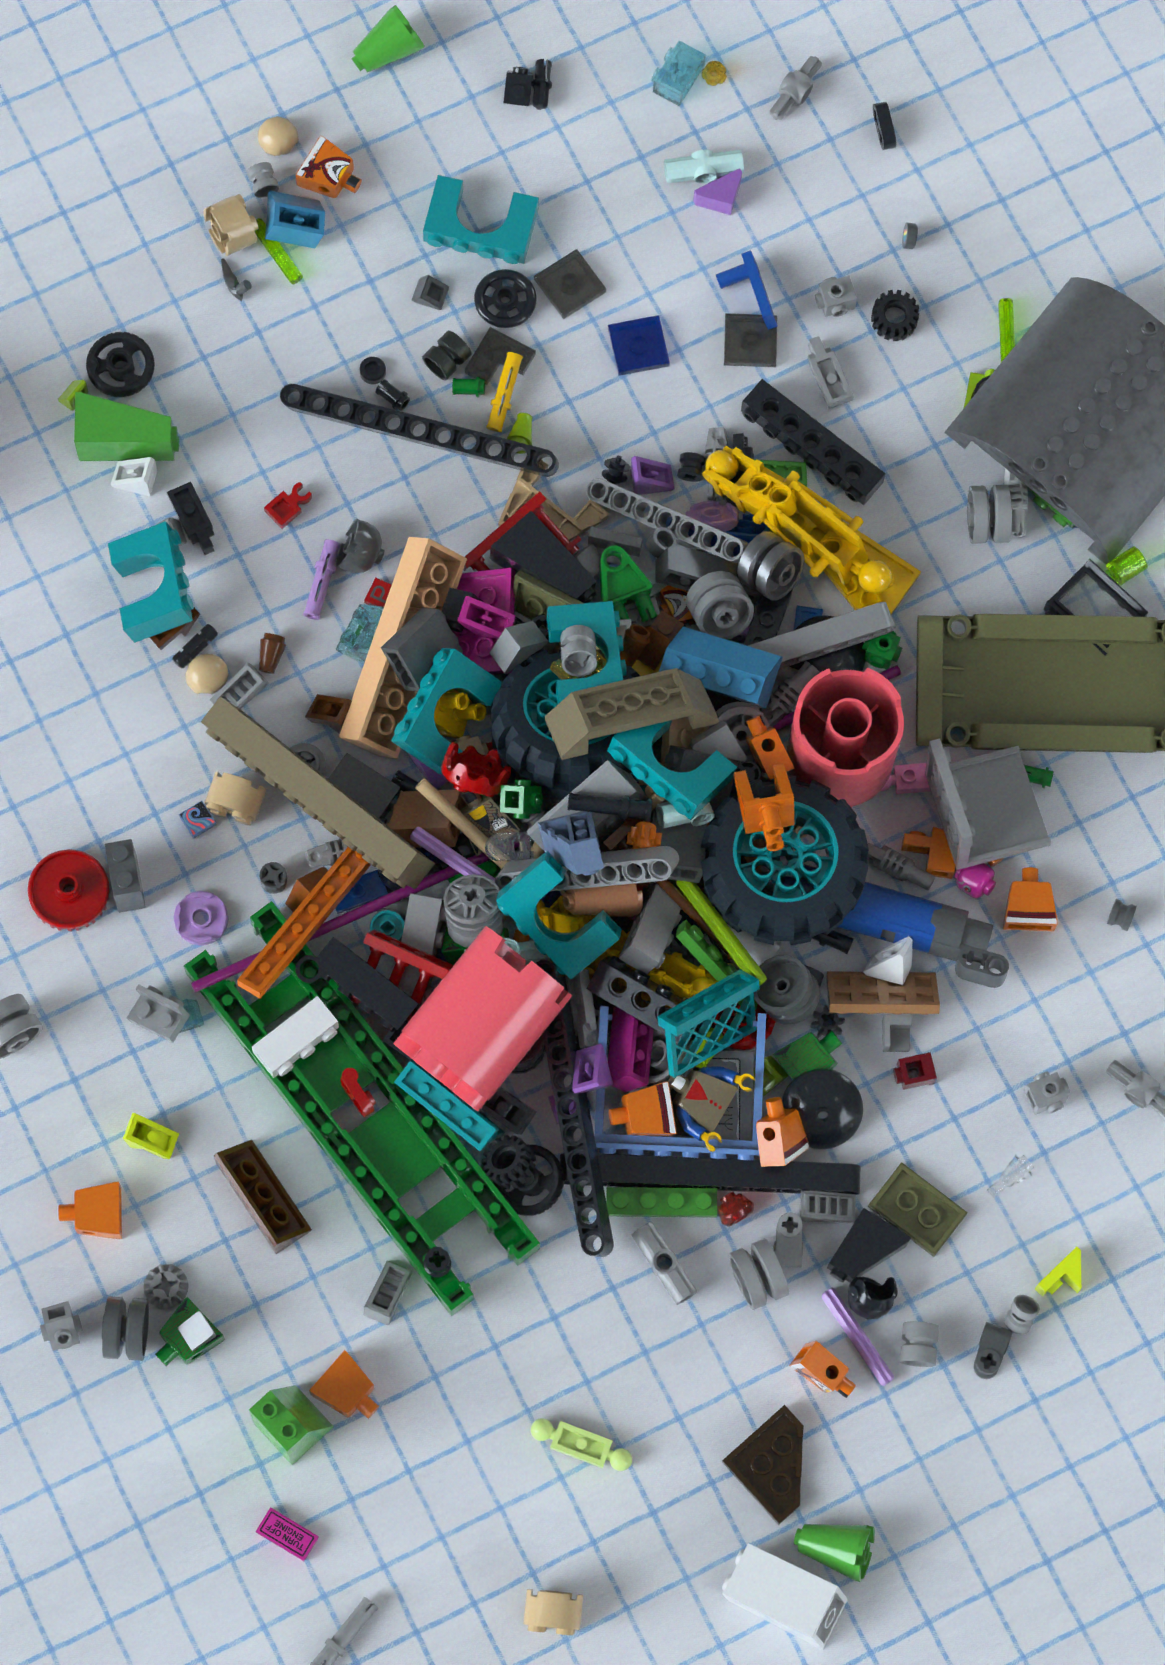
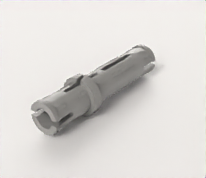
M364 1597L332 1639L328 1638L326 1640V1646L310 1665H332L339 1656L342 1657L346 1653L344 1649L373 1613L378 1610V1607L374 1603L370 1604L371 1601Z

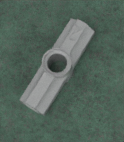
M652 1221L632 1233L631 1236L650 1263L653 1273L659 1277L676 1305L683 1303L697 1293V1290L678 1263L675 1253L669 1249ZM661 1257H666L671 1261L672 1266L666 1270L661 1269L657 1266V1260Z

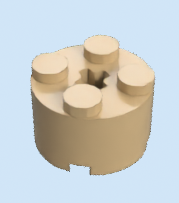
M240 194L206 207L203 211L205 222L209 220L211 222V229L208 230L218 250L222 254L225 253V256L253 245L257 241L255 233L259 229L257 221L253 215H248L245 209V201Z
M215 772L205 800L206 808L211 810L210 813L220 817H226L227 813L231 814L236 818L237 822L251 826L252 821H256L266 788L259 785L258 789L251 787L252 781L224 772L221 776L219 772Z
M527 1589L523 1624L528 1625V1631L545 1632L548 1627L556 1628V1634L573 1635L575 1630H580L583 1595L578 1594L577 1599H572V1593L540 1590L537 1595H533V1589Z

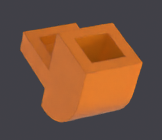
M933 827L930 837L919 831H911L909 834H904L901 851L927 854L926 872L935 877L952 879L955 863L942 829Z

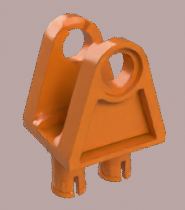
M784 763L772 765L777 794L762 799L753 797L745 770L734 772L745 833L763 831L767 850L778 851L784 847V841L781 836L784 832L783 827L795 825L794 796Z

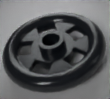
M509 269L496 270L487 274L477 285L474 294V303L478 314L484 321L499 328H512L524 323L532 315L537 301L536 291L531 281L523 274ZM503 280L514 281L513 288L502 286ZM489 286L496 289L492 297L485 295ZM525 291L526 301L519 302L517 292ZM508 297L510 301L503 303L501 298ZM492 304L496 309L500 310L496 315L487 309ZM517 308L519 313L509 317L507 312Z

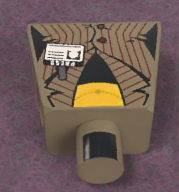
M461 792L460 795L467 805L460 812L495 845L521 830L522 823L518 818H513L514 813L500 812V796L498 794L488 797L472 792ZM469 839V841H470V843H471V845H472V848H473L475 854L478 856V855H480L481 853H483V852Z

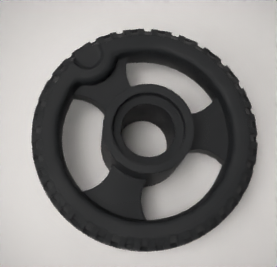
M115 332L104 335L93 344L86 359V370L91 383L100 392L112 397H126L140 392L150 382L155 367L154 356L149 345L142 338L129 332ZM122 342L123 347H117L109 351L106 359L98 357L105 347ZM137 351H141L145 358V369L142 376L134 374L135 368L132 355ZM119 361H124L127 363L122 368H117L114 366ZM108 371L112 379L119 382L125 381V385L122 387L111 386L102 381L99 375Z
M527 1144L533 1150L534 1155L548 1161L553 1172L544 1176L537 1168L530 1169L534 1175L533 1182L528 1186H524L519 1181V1187L514 1188L510 1192H506L504 1187L500 1188L495 1183L494 1185L518 1215L533 1216L545 1212V1210H548L556 1203L564 1187V1172L560 1161L551 1151L542 1146ZM516 1155L509 1157L504 1162L502 1169L510 1166L515 1160ZM544 1189L548 1190L549 1194L539 1203L529 1206L522 1205L525 1195L537 1196Z

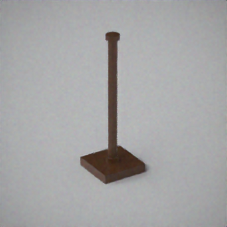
M628 818L601 844V852L614 851L616 848L619 850L632 849L633 845H627L628 832H631L632 826L635 827L637 823L643 820ZM668 879L655 881L727 954L725 957L730 960L732 957L690 901Z

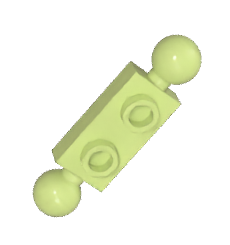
M540 1418L535 1420L531 1426V1434L536 1440H553L550 1449L597 1467L603 1468L607 1460L610 1461L614 1469L624 1471L632 1464V1456L628 1450L624 1448L614 1451L610 1450L612 1440L560 1421L558 1428L555 1429L549 1420Z

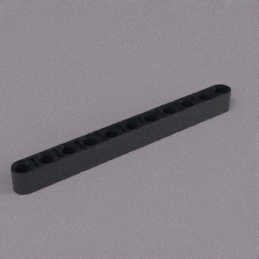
M287 384L280 392L282 403L288 409L295 412L544 477L554 475L559 468L558 459L547 449L297 384ZM295 391L299 392V400L296 403H289V395ZM318 398H324L325 404L323 408L314 410V401ZM345 404L349 405V413L343 417L339 416V408ZM368 411H374V420L370 423H364V414ZM392 418H400L399 427L390 430L388 428L389 421ZM424 424L426 427L424 434L414 436L413 430L415 426ZM442 431H450V439L445 443H440L438 440L439 434ZM469 437H474L476 439L475 446L472 449H465L463 446L464 441ZM493 444H500L501 452L496 456L489 455V448ZM520 450L526 451L527 457L523 462L517 463L514 461L516 452ZM544 457L552 458V465L548 469H541L539 467V462Z
M540 960L535 963L544 971L551 967V977L568 992L565 974H560L553 962ZM569 1000L543 1032L581 1247L587 1255L606 1257L612 1252L614 1241L587 1094L574 1093L572 1090L578 1044ZM560 1020L562 1028L558 1033H555V1023ZM565 1047L567 1055L563 1060H560L559 1052ZM570 1074L572 1078L571 1084L565 1087L564 1079ZM575 1101L577 1105L576 1111L570 1114L569 1105ZM580 1128L582 1132L581 1138L576 1142L574 1140V1132ZM584 1155L586 1157V1165L580 1169L579 1159ZM589 1182L591 1184V1192L588 1196H585L583 1188ZM592 1210H595L596 1220L591 1224L588 1216ZM597 1237L601 1239V1247L598 1251L593 1247L594 1240Z
M563 1153L560 1154V1163L564 1172V1184L570 1185L565 1154ZM598 1154L603 1186L717 1188V1191L800 1194L801 1190L860 1194L861 1166L857 1164L791 1161L786 1166L761 1167L760 1160ZM584 1155L579 1159L580 1169L586 1165V1157Z

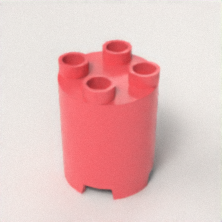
M828 668L814 676L801 691L793 717L787 745V754L794 766V769L789 771L790 775L796 776V781L810 784L812 780H815L831 788L830 794L838 800L845 799L851 808L877 795L891 775L904 730L901 697L893 684L883 675L870 668H867L864 672L856 670L831 672Z
M487 926L483 928L393 1043L477 1112L487 1100L491 1099L572 997L569 992L564 990L560 983L533 961L526 965V960L504 943L506 941L504 938Z

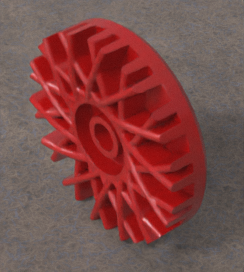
M60 850L47 855L35 866L28 882L29 901L37 917L44 924H49L53 929L56 927L59 931L61 929H67L68 931L75 929L79 931V928L82 926L89 927V923L94 924L96 922L95 919L99 915L102 916V911L106 910L107 901L110 899L109 880L103 866L93 856L79 850ZM68 886L74 888L71 892H64Z

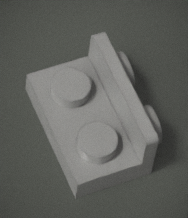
M138 984L136 990L140 997L127 1016V1019L131 1023L173 1043L190 1016L183 1008L184 1003L174 996H170L169 999L162 996L163 993L151 985L145 988Z

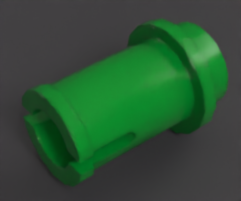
M477 376L476 379L453 378L452 393L453 395H476V397L485 395V379H480V376Z
M1024 764L1026 772L1029 773L1027 775L1030 783L1042 785V788L1051 786L1054 771L1049 770V767L1041 769Z

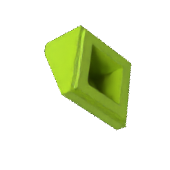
M84 380L73 381L58 398V401L71 411L75 410V392L88 394L87 384Z
M772 1056L764 1058L763 1096L788 1077L785 1070Z

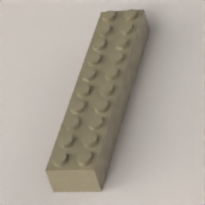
M220 696L202 719L201 723L208 728L206 733L210 737L222 743L225 749L242 759L245 765L262 775L265 781L282 791L285 797L293 803H297L313 819L321 822L325 829L341 838L345 845L361 854L365 861L381 870L382 874L392 882L397 883L402 888L408 885L416 889L434 866V862L249 715Z

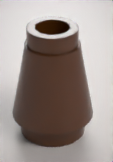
M632 624L630 628L625 630L620 660H625L626 666H633L650 642L649 630L641 625Z
M264 633L263 639H260L259 671L274 674L286 647V644H284L285 637Z

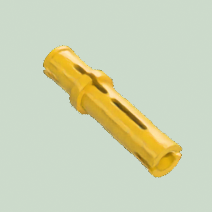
M507 352L495 399H492L490 403L492 409L486 428L495 432H502L507 410H510L512 406L510 400L521 360L523 359V356L517 353ZM510 369H511V373H510V377H509V380H508V384H507V387H506V389H505V386H506V383H507V379H508V376H509V372H510Z

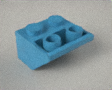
M269 190L265 239L315 249L324 236L325 210L320 201Z

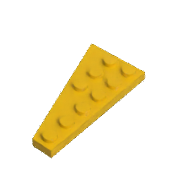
M798 509L789 517L818 542L826 535L807 516L800 514ZM857 530L855 533L861 537L868 555L866 562L879 560L883 561L890 568L892 579L889 587L881 593L873 594L866 592L860 586L857 575H854L844 585L841 583L838 573L827 567L823 571L854 610L886 602L892 615L920 576L921 571Z

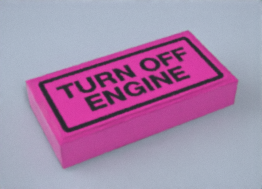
M271 1507L256 1530L257 1534L303 1562L319 1538L316 1534Z

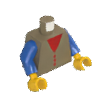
M721 1066L702 1067L699 1071L691 1070L686 1078L682 1075L675 1078L671 1076L668 1080L669 1087L677 1092L672 1100V1104L677 1108L676 1115L682 1129L697 1140H704L709 1151H716L715 1147L709 1144V1141L717 1139L722 1143L721 1136L714 1132L738 1090L734 1085L739 1084L742 1090L749 1092L752 1089L744 1087L743 1081L747 1078L756 1081L755 1078L750 1074L739 1076L738 1072Z

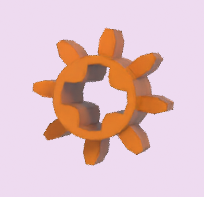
M639 822L635 827H631V832H628L627 845H633L632 849L661 846L662 833H656V826L650 822Z

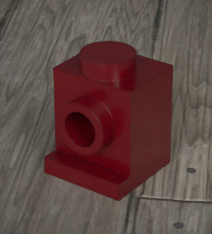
M931 1052L898 1059L897 1068H893L896 1084H902L903 1090L928 1084L933 1085L937 1080ZM915 1070L918 1073V1077L911 1078L908 1072Z

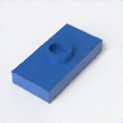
M378 870L362 875L335 908L337 914L362 906L388 894L385 884L379 878Z

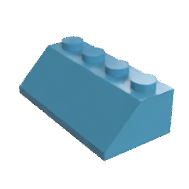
M682 627L666 648L659 672L677 668L700 679L707 691L766 709L783 657Z

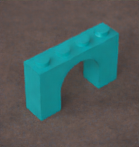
M438 175L423 228V241L434 247L447 246L461 253L469 251L478 253L483 258L495 257L503 259L509 264H524L539 209V197L513 192L508 215L502 226L490 233H475L466 229L457 217L463 194V180Z
M166 521L108 543L111 565L122 577L150 567L164 568L163 581L152 595L119 608L123 631L134 643L193 621L191 610L194 609V605L187 592L190 584L183 571L185 559L179 550L181 538L178 531L172 529Z
M613 601L548 606L546 619L550 643L561 642L562 632L570 626H587L595 633L596 646L603 652L607 662L605 667L594 676L557 680V705L571 692L622 681L623 676H626L625 660H620L619 652L623 651L622 635H617L616 627H620L619 611H614Z
M441 648L434 656L433 665L428 674L422 678L420 689L416 696L409 702L407 706L408 711L403 720L397 724L391 741L438 774L443 775L441 766L451 742L439 733L435 725L434 711L439 698L446 691L455 689L459 693L467 694L469 700L475 704L482 703L481 705L490 706L502 682L458 650ZM459 748L458 753H462L463 751Z
M672 720L616 733L607 750L611 756L631 770L636 778L643 780L658 796L663 797L672 804L678 813L685 815L690 820L731 782L737 769L736 765L717 750L698 768L690 772H674L662 766L653 754L652 745L669 730Z
M546 851L498 892L496 902L499 910L504 915H510L515 920L518 930L525 936L529 935L535 941L534 944L537 950L543 955L547 954L554 961L553 963L557 971L562 975L566 974L572 979L620 939L622 929L604 910L581 929L571 933L556 932L548 928L541 921L537 912V903L564 879L566 872L560 863Z

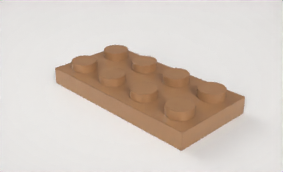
M827 971L829 1013L939 1014L940 1001L936 972H909L904 984L900 985L866 976L863 972Z

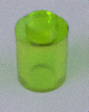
M1132 546L1106 563L1107 570H1105V573L1121 586L1146 570L1148 565L1140 550Z

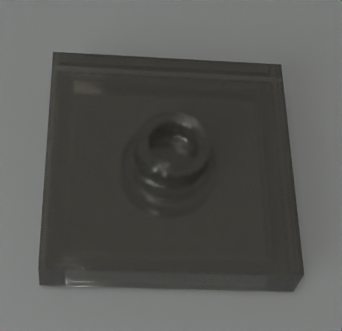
M577 249L534 276L535 282L563 319L606 293V287Z
M725 313L724 365L776 367L777 327L768 330L762 315Z

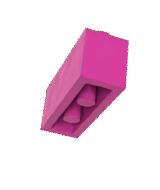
M618 1007L613 1008L608 1066L614 1084L612 1086L623 1092H628L648 1085L654 1028Z

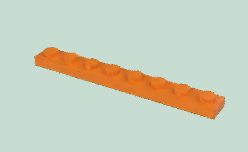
M347 847L237 979L238 986L261 999L371 864L365 861L357 851Z

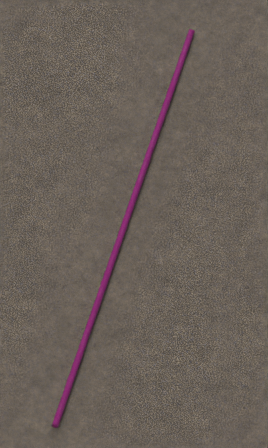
M898 665L880 672V674L890 680L901 675V671ZM795 711L787 714L773 728L777 731L791 725ZM524 832L496 846L503 853H507L533 841V839L527 832ZM484 853L467 858L476 866L491 860ZM449 866L424 877L416 889L407 885L405 888H400L324 922L309 941L407 898L410 894H416L458 875L459 872ZM260 952L191 982L193 990L196 993L245 971Z

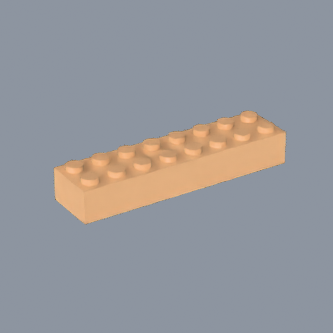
M408 538L339 738L376 756L398 758L401 748L391 740L395 734L394 730L397 724L403 720L408 711L407 706L416 696L417 691L404 689L381 647L421 608H432L442 611L449 588L457 589L467 558L429 538Z

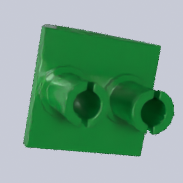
M615 545L606 548L599 562L601 602L613 601L614 611H619L620 620L630 619L624 605L630 600L635 601L642 623L649 621L646 610L651 620L656 618L658 615L649 596L653 589L649 579L623 548ZM610 556H615L620 560V565L618 567H611L606 559Z

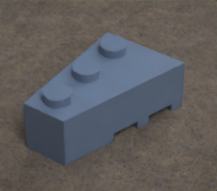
M582 811L538 822L545 852L548 851L559 863L576 875H592L597 873L599 869L604 868L592 812Z

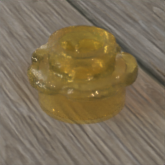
M711 61L702 70V78L711 86H716L718 83L722 84L727 78L725 75L726 68L718 61Z

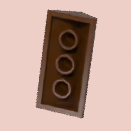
M253 1140L217 1152L214 1155L217 1166L276 1254L312 1230Z

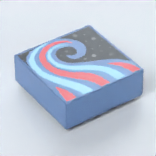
M203 801L198 802L179 814L180 819L193 839L217 825Z

